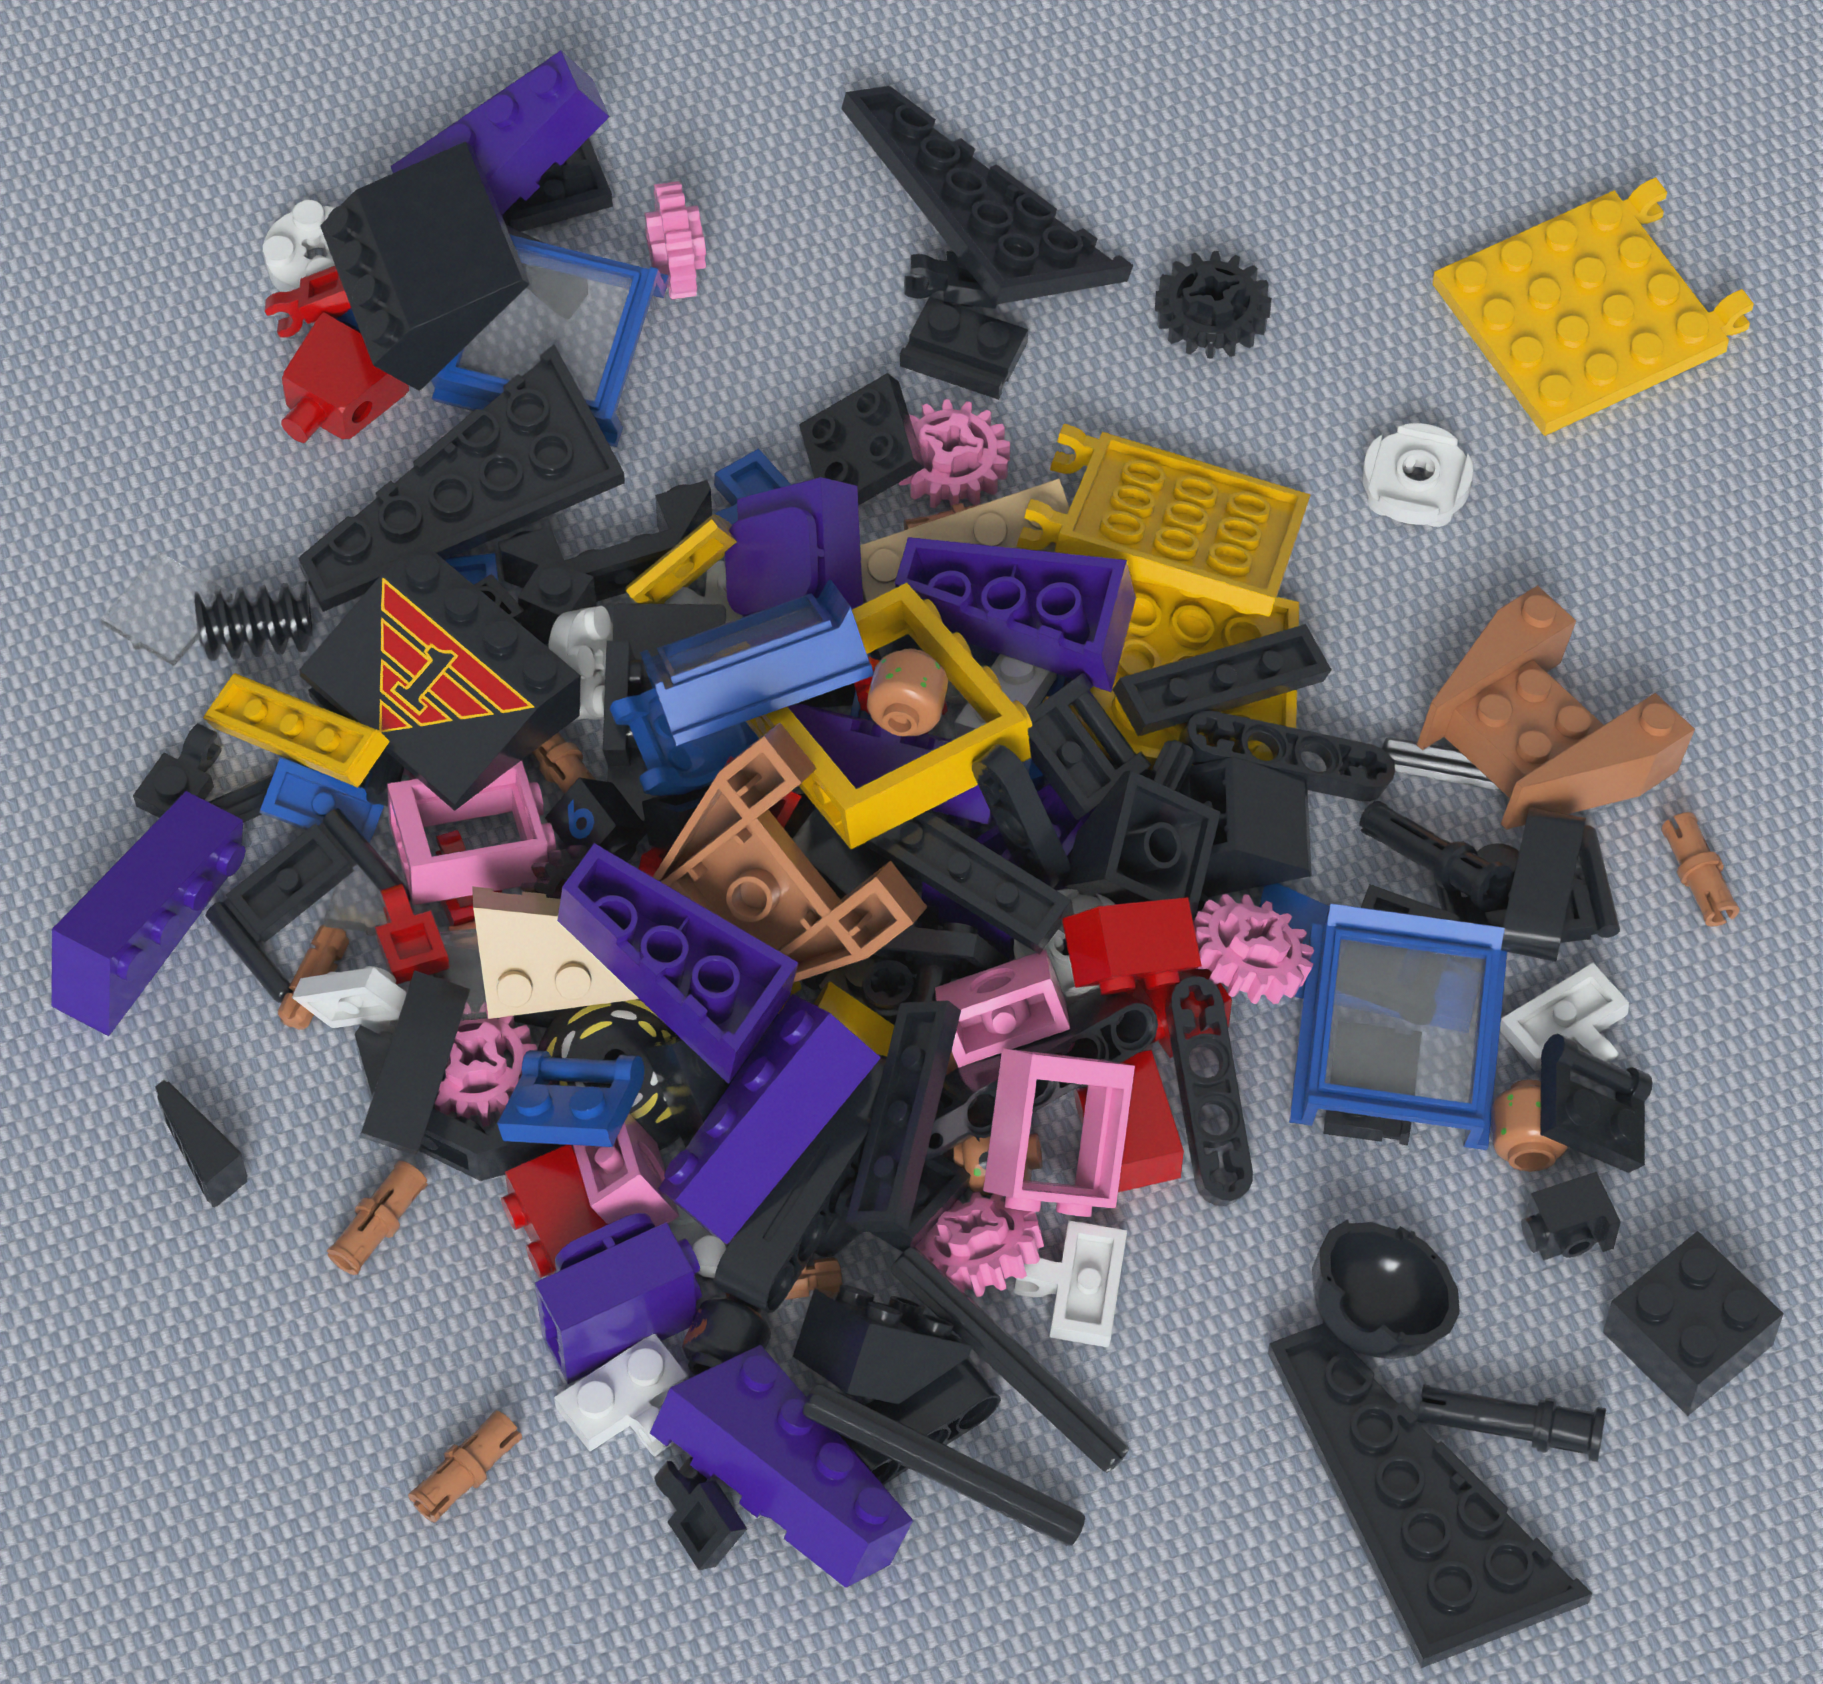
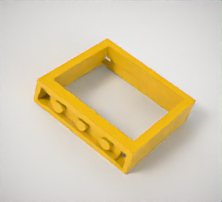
M908 583L852 609L866 653L868 654L909 634L925 653L929 654L944 668L948 680L982 717L986 724L856 789L788 707L746 721L759 738L778 723L783 725L817 768L798 786L850 849L977 786L978 784L972 772V764L994 745L1000 744L1005 746L1021 762L1031 758L1028 728L1032 727V721L1023 704L1018 700L1012 702L1006 696L993 670L988 666L981 667L972 657L970 648L963 636L958 632L952 634L942 623L941 616L933 602L929 599L922 600Z

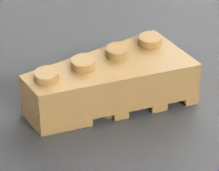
M1060 479L860 545L863 604L896 588L895 580L908 537L1023 549L1017 547L1023 527L1042 530L1039 523L1024 518L1030 499L1041 501L1049 505L1054 511L1064 514L1068 513L1070 508ZM1051 542L1044 549L1037 551L1054 552L1056 543Z
M472 886L473 909L489 1019L639 999L557 921L560 899L546 898V894L522 892V895L494 892L493 888Z

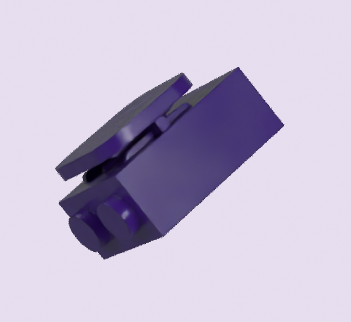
M819 477L737 499L738 521L729 529V532L737 542L725 551L727 600L734 612L741 614L743 618L810 593L813 594L815 599L819 598L829 578L848 602L851 609L863 604L857 486Z
M646 1213L628 1215L570 1242L560 1250L555 1258L556 1273L535 1282L542 1337L567 1384L589 1375L646 1337L656 1334L660 1341L690 1328L697 1314L696 1301L702 1298L701 1289L694 1276L695 1273L700 1271V1266L690 1243L686 1238L677 1241L667 1222L655 1227L650 1216Z

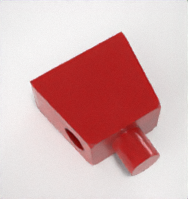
M323 312L283 372L282 384L285 401L290 411L281 420V425L290 437L301 443L307 442L319 427L342 440L351 439L409 392V385L373 366L361 333Z

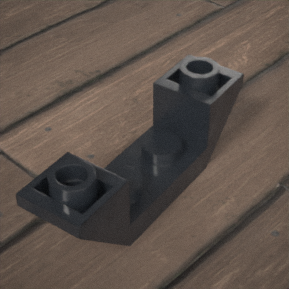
M708 480L691 485H678L667 492L655 495L658 533L641 534L628 542L601 550H587L574 558L563 559L551 526L535 531H522L516 533L511 538L498 541L501 573L504 581L524 588L546 556L593 576L596 602L627 593V585L712 516L711 487Z
M360 1025L355 1032V1040L360 1065L371 1100L393 1034L387 1031H381L378 1034ZM433 1106L419 1151L479 1181L505 1175V1171L565 1146V1144L503 1141L497 1123L489 1135H487L476 1122L462 1116L454 1119L435 1110Z

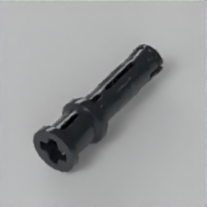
M1374 801L1369 804L1361 815L1359 826L1362 827V833L1384 843L1394 851L1432 871L1440 887L1450 892L1458 890L1471 898L1472 904L1476 908L1484 912H1490L1498 908L1507 898L1513 883L1511 868L1499 861L1490 863L1479 857L1475 847L1464 841L1451 843L1444 840L1425 827L1397 813L1381 801Z
M1427 1384L1423 1385L1418 1423L1424 1424L1425 1422L1532 1441L1531 1447L1537 1448V1452L1547 1453L1550 1448L1584 1453L1587 1454L1589 1461L1598 1462L1606 1408L1597 1407L1594 1412L1561 1407L1557 1406L1555 1399L1551 1398L1539 1400L1538 1405L1435 1388Z

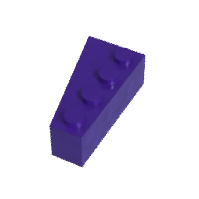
M560 50L390 167L392 172L395 173L460 143L467 142L475 150L500 213L503 215L520 196L526 201L540 187L538 182L545 171L553 163L562 165L610 116L593 79Z
M908 537L895 580V587L897 588L908 583L922 600L929 599L932 601L941 616L942 623L952 634L958 632L967 643L1071 679H1075L1084 673L1094 687L1112 692L1136 600L1127 560Z
M799 703L787 706L856 789L953 741L952 739L931 734L897 736L882 729L872 720ZM978 785L930 809L948 814V823L973 829H980L981 823L989 824L994 821Z
M185 791L52 928L51 1007L109 1037L225 880L233 876L240 868L246 852L245 847L242 845L243 820Z
M595 843L562 887L557 921L729 1084L790 997L798 962Z
M792 994L686 1149L677 1154L665 1170V1179L658 1189L709 1233L725 1244H728L881 1057L831 1013Z
M761 1345L670 1387L651 1428L650 1434L666 1447L673 1441L693 1457L690 1466L708 1480L716 1475L742 1495L739 1501L742 1507L756 1518L762 1515L775 1521L786 1530L784 1540L845 1588L891 1565L914 1520L838 1433L806 1418L802 1414L807 1397Z

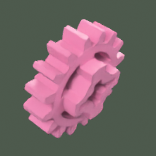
M679 181L655 184V211L644 213L646 222L645 233L651 267L657 268L661 274L669 276L667 287L671 300L697 296L696 270L706 268V248L699 208L697 205L685 206V197Z
M945 399L940 411L935 412L930 405L924 404L922 405L921 419L909 415L925 466L924 469L898 483L900 486L911 484L912 499L916 500L927 494L930 496L931 508H936L942 499L949 500L950 505L960 503V499L967 498L973 505H979L980 491L983 490L991 495H995L998 492V479H1006L1008 476L1010 441L1004 440L1005 427L1003 424L991 426V412L989 410H985L976 416L972 414V402L966 401L961 410H954L950 400Z
M1223 894L1218 904L1209 899L1206 901L1202 911H1198L1193 924L1202 966L1197 969H1209L1212 972L1209 980L1214 984L1221 982L1227 986L1229 996L1235 997L1239 991L1247 993L1251 1003L1257 1004L1261 995H1265L1273 1004H1278L1283 994L1293 998L1299 987L1303 986L1313 967V963L1309 960L1314 949L1309 945L1302 944L1307 935L1304 929L1290 928L1288 925L1292 918L1290 914H1277L1272 910V903L1268 901L1262 907L1254 906L1251 897L1245 894L1240 903H1236L1228 894Z
M486 1003L481 1009L480 1015H472L469 1006L466 1004L445 1068L446 1079L441 1081L435 1099V1110L446 1115L453 1111L457 1113V1117L462 1116L470 1119L471 1115H478L483 1127L490 1125V1113L498 1111L502 1115L522 1076L524 1055L529 1050L537 1051L536 1044H530L531 1037L528 1026L523 1025L515 1028L514 1016L489 1019ZM506 1049L510 1051L514 1058L512 1069L507 1067V1062L504 1058V1051Z
M973 1192L970 1202L962 1204L960 1200H957L950 1210L945 1211L939 1217L938 1222L915 1247L963 1292L965 1289L973 1290L976 1297H981L985 1292L986 1286L994 1285L1002 1291L1007 1289L1006 1278L1013 1276L1023 1279L1026 1277L1024 1264H1037L1040 1257L1037 1249L1044 1247V1240L1035 1212L1004 1207L1005 1198L1001 1195L993 1194L988 1199L982 1198L980 1192Z

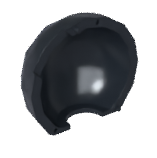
M1347 1219L1328 1231L1312 1267L1313 1293L1317 1310L1324 1325L1338 1341L1357 1353L1385 1359L1412 1357L1433 1346L1453 1329L1460 1314L1458 1288L1445 1262L1425 1241L1415 1236L1414 1231L1409 1232L1401 1226L1396 1230L1373 1222L1349 1223Z

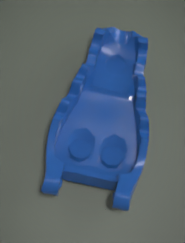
M655 688L637 696L616 700L610 706V712L617 725H629L648 770L640 775L639 781L644 793L650 795H683L710 786L719 771L724 768L730 756L735 758L759 739L745 721L676 746Z

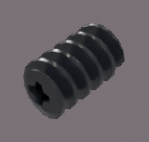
M307 581L303 583L300 598L294 597L288 583L281 584L277 600H272L265 585L259 586L255 602L249 601L243 587L237 588L233 604H227L220 589L214 591L211 606L205 607L199 592L194 594L199 642L210 661H217L222 644H225L233 659L240 658L244 642L248 643L255 657L262 656L266 640H270L277 655L284 654L289 638H292L300 653L306 652L308 649L310 637L312 636V615Z

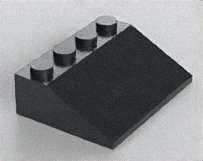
M467 142L460 143L355 190L340 206L334 208L327 219L320 225L373 366L418 391L425 387L530 285L475 150Z

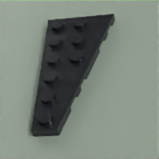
M891 86L845 93L841 107L843 112L995 305L1128 281L1133 264L1120 255L1112 260L1095 247L1098 240L1095 236L1084 228L1073 231L1056 219L1057 208L997 164L989 169L973 157L975 152L973 146L962 138L951 141L934 129L935 118Z
M555 344L540 355L541 361L522 377L517 374L503 386L504 392L484 409H475L414 460V467L398 481L393 483L390 480L375 493L376 499L355 517L347 516L298 557L300 569L322 612L364 595L382 573L424 543L442 559L446 560L625 483L623 469Z
M1324 1323L1269 1343L1268 1355L1421 1668L1590 1603L1592 1592L1578 1578L1573 1580L1552 1559L1553 1553L1537 1537L1533 1540L1507 1514L1508 1507L1442 1441L1437 1443L1417 1423L1418 1417L1403 1402L1398 1404L1374 1379L1375 1373L1348 1346L1338 1341Z

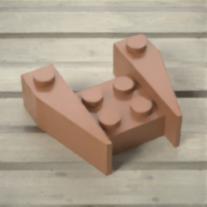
M1538 585L1501 607L1432 700L1417 742V746L1424 750L1445 737L1510 798L1501 821V825L1506 830L1525 825L1529 807L1571 814L1641 796L1679 770L1695 731L1694 727L1656 693L1606 725H1603L1547 672L1561 663L1576 620Z
M778 723L719 771L653 878L797 961L798 966L794 982L869 958L911 926L927 906L891 861L842 899L836 895L768 810L817 769L783 725Z

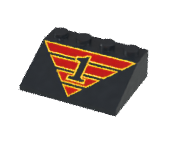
M425 543L382 573L299 669L300 677L347 718L379 730L390 741L384 750L454 811L580 716L581 675Z

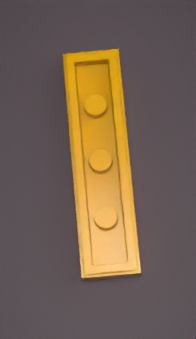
M236 673L231 676L203 717L214 729L357 788L390 742L377 729Z

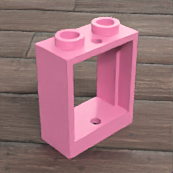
M522 761L455 811L418 779L387 784L389 824L412 905L473 895L472 886L493 888L494 891L520 887L522 883L536 882L537 877L534 875L531 866L534 863L548 862L547 852L556 850V841L551 823L542 824L539 817L544 814L539 783H529ZM508 812L513 813L521 841L432 857L424 827Z
M1002 1048L983 1191L1005 1196L1004 1207L1024 1211L1040 1212L1041 1201L1057 1203L1056 1212L1084 1217H1091L1093 1206L1116 1208L1135 1066L1100 1059ZM1037 1079L1088 1085L1075 1185L1023 1180Z

